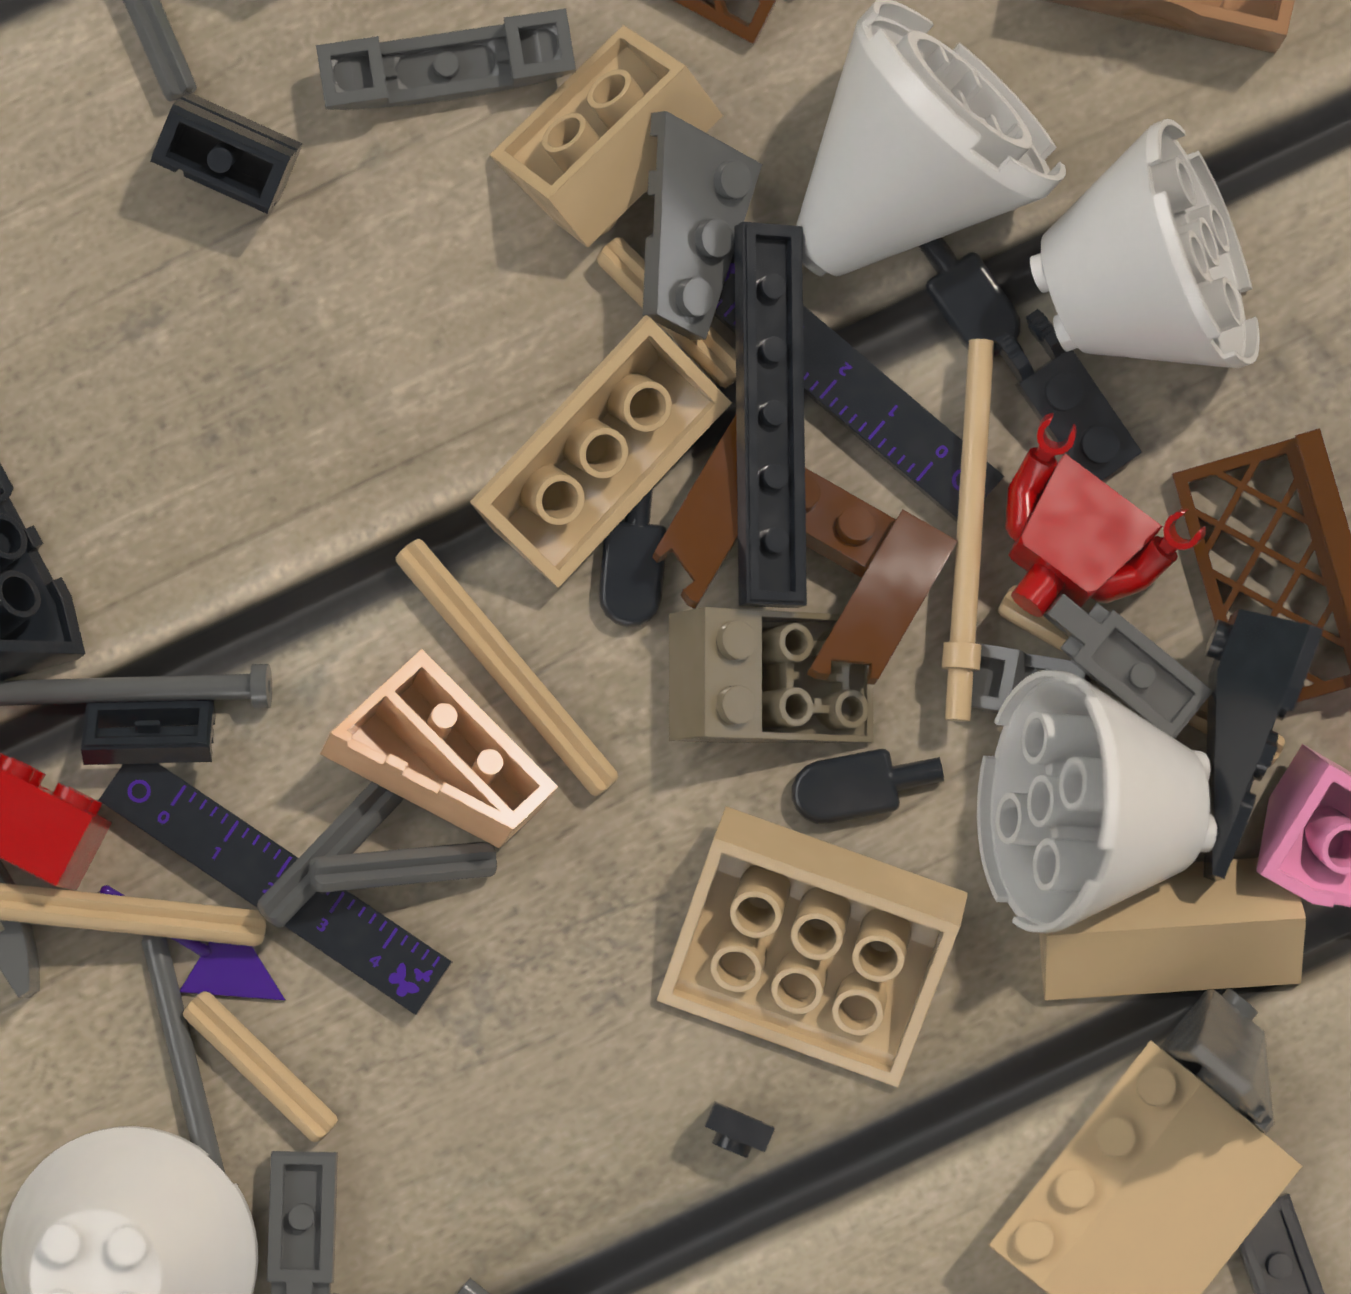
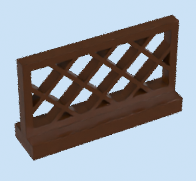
M1320 428L1295 435V438L1172 473L1182 509H1189L1184 514L1190 538L1193 539L1194 535L1201 529L1199 519L1215 527L1207 543H1205L1203 538L1202 541L1193 546L1215 624L1218 619L1228 623L1227 614L1239 592L1272 609L1270 616L1278 617L1281 614L1290 620L1311 624L1322 629L1333 612L1340 638L1324 629L1321 637L1343 648L1350 674L1323 681L1308 672L1306 680L1313 684L1302 687L1297 703L1351 688V532ZM1287 455L1294 480L1281 503L1248 485L1261 462ZM1249 466L1241 481L1226 474L1227 472ZM1215 476L1237 488L1219 521L1195 508L1189 483ZM1296 491L1298 492L1304 515L1288 507ZM1244 492L1276 509L1259 542L1226 525ZM1283 514L1308 526L1312 541L1299 564L1266 547ZM1222 532L1255 549L1237 582L1214 570L1211 564L1209 554ZM1314 551L1322 576L1305 568ZM1261 553L1294 570L1277 603L1244 586ZM1301 574L1324 586L1327 591L1329 604L1317 625L1283 607ZM1216 579L1233 588L1224 605Z

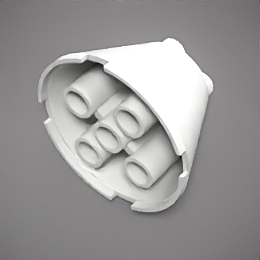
M1165 119L1151 125L1044 233L1041 239V253L1030 257L1031 272L1039 290L1042 293L1050 292L1058 313L1053 318L1055 333L1060 345L1066 352L1078 348L1087 354L1241 368L1256 361L1260 342L1258 319L1256 317L1248 320L1245 319L1241 293L1252 289L1247 266L1230 215L1206 162L1199 151L1188 155L1185 153L1180 143L1176 140L1186 136L1185 130L1171 119Z
M1043 670L1033 673L1022 680L1005 699L994 720L996 725H1004L995 756L983 755L977 796V830L982 865L991 893L996 902L1009 904L1017 916L1013 917L1012 923L1026 931L1051 933L1063 930L1186 870L1195 861L1199 852H1209L1213 848L1217 837V824L1214 817L1210 814L1208 786L1210 761L1206 753L1191 750L1086 681L1066 671Z
M138 1126L98 1130L72 1140L51 1153L33 1170L18 1191L7 1216L2 1240V1272L7 1294H253L258 1270V1242L251 1211L237 1184H233L223 1170L208 1157L210 1154L185 1138L170 1132Z

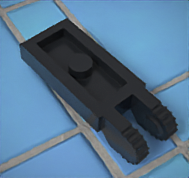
M1036 309L1026 316L1025 319L1029 325L1030 332L1041 344L1051 360L1034 371L1021 345L1008 332H1003L993 339L994 345L1019 381L1015 385L1039 421L1045 415L1054 413L1053 419L1046 428L1052 440L1055 442L1065 440L1069 436L1070 429L1075 424L1077 433L1074 444L1064 454H1067L1100 480H1104L1141 454L1142 451L1073 350L1066 352L1062 348L1052 323L1040 309Z

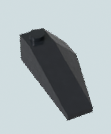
M1 463L0 681L78 660L86 653L72 595L62 577L53 580L37 549L44 543L34 525L28 528L24 526L9 497L13 491V485Z
M1238 609L1231 614L1228 623L1218 619L1213 628L1205 650V656L1214 659L1208 675V687L1213 692L1208 697L1206 755L1210 761V777L1208 780L1210 814L1214 817L1217 824V837L1213 848L1209 852H1204V878L1216 882L1224 880L1256 801V794L1250 792L1253 781L1257 780L1260 782L1268 767L1270 768L1278 749V733L1272 731L1276 719L1282 721L1288 710L1293 712L1321 638L1322 628L1244 609Z

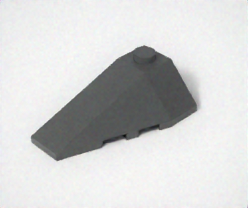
M1229 988L1222 996L1215 990H1205L1160 1045V1048L1203 1081L1260 1131L1267 1134L1274 1125L1265 1031L1252 1022L1258 1012Z

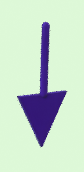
M108 885L100 888V894L125 896ZM171 938L200 956L181 987L180 992L199 994L206 991L212 995L286 1000L253 946L209 942L206 945L201 941Z

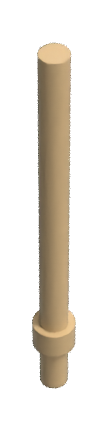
M987 339L969 340L956 535L958 542L956 543L950 642H943L942 669L948 670L945 720L970 722L973 672L980 671L982 645L975 643L994 355V341Z

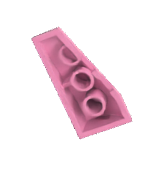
M1302 744L1269 797L1257 872L1312 904L1333 907V905L1351 907V772Z

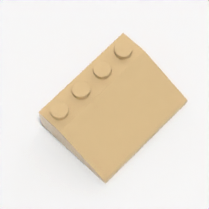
M726 806L712 841L657 1001L898 1088L960 929L968 893Z
M1150 1041L990 1242L989 1246L1048 1294H1202L1301 1169L1302 1165L1203 1081Z

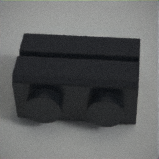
M186 91L172 105L150 162L173 172L180 169L183 171L184 177L268 214L281 198L303 143Z

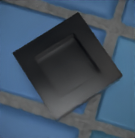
M714 1101L705 1123L706 1128L716 1131L712 1141L713 1144L745 1158H748L752 1147L765 1152L775 1130L772 1125Z

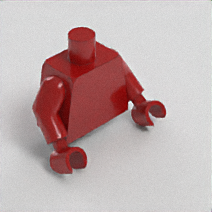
M1049 413L1041 419L1037 431L1039 446L1028 450L1008 486L1005 529L1015 541L1008 556L1027 571L1026 575L1011 593V597L1018 606L1035 617H1042L1057 596L1065 594L1081 608L1090 599L1108 604L1142 592L1177 560L1176 551L1178 549L1192 548L1202 541L1206 534L1205 526L1194 535L1193 539H1183L1177 534L1175 528L1176 521L1189 510L1186 508L1180 509L1168 517L1164 523V537L1156 536L1163 527L1067 454H1064L1074 444L1077 433L1075 424L1070 429L1069 436L1062 442L1051 441L1047 437L1045 429L1053 419L1054 413ZM1064 454L1057 463V460L1054 456Z

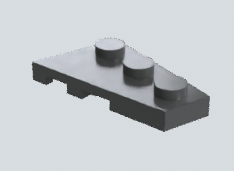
M667 111L651 113L650 136L657 137L656 170L649 171L648 195L655 196L653 233L646 238L643 316H649L656 323L690 340H705L735 251L734 226L745 220L762 164Z

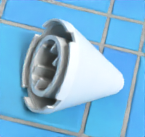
M876 0L857 21L796 226H802V264L818 276H823L826 272L834 276L844 275L1043 199L1066 175L1065 165L1061 162L1050 171L1045 159L1057 147L1034 115L1007 85L961 43L952 50L939 40L926 34L933 27V22L913 9L893 0Z

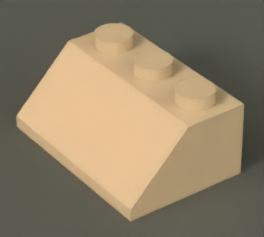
M623 25L576 70V73H573L520 124L490 156L557 225L586 247H589L599 236L611 230L617 219L648 191L649 171L656 170L657 137L650 136L651 113L667 111L705 133L723 115L686 65Z

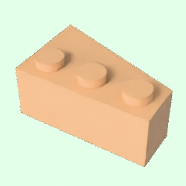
M422 649L329 734L320 755L499 849L544 807L558 787Z

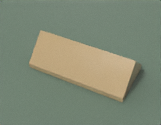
M645 315L480 490L470 503L493 531L559 588L732 402L649 316Z
M1259 858L1233 859L1225 879L1216 882L1203 877L1204 861L1193 862L1186 870L1063 930L1039 933L1044 1000L1301 984L1306 916L1301 897L1260 875L1257 872Z

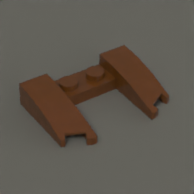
M736 415L653 554L656 563L664 560L672 552L694 581L685 587L680 595L684 602L693 609L697 608L738 540ZM805 468L806 547L862 578L807 674L815 679L827 680L831 671V661L869 665L867 684L875 685L958 540L903 509L897 519Z

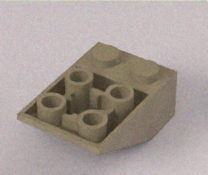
M702 607L670 613L669 741L710 743H873V685L867 684L869 665L831 661V671L827 680L815 679L807 674L841 614Z

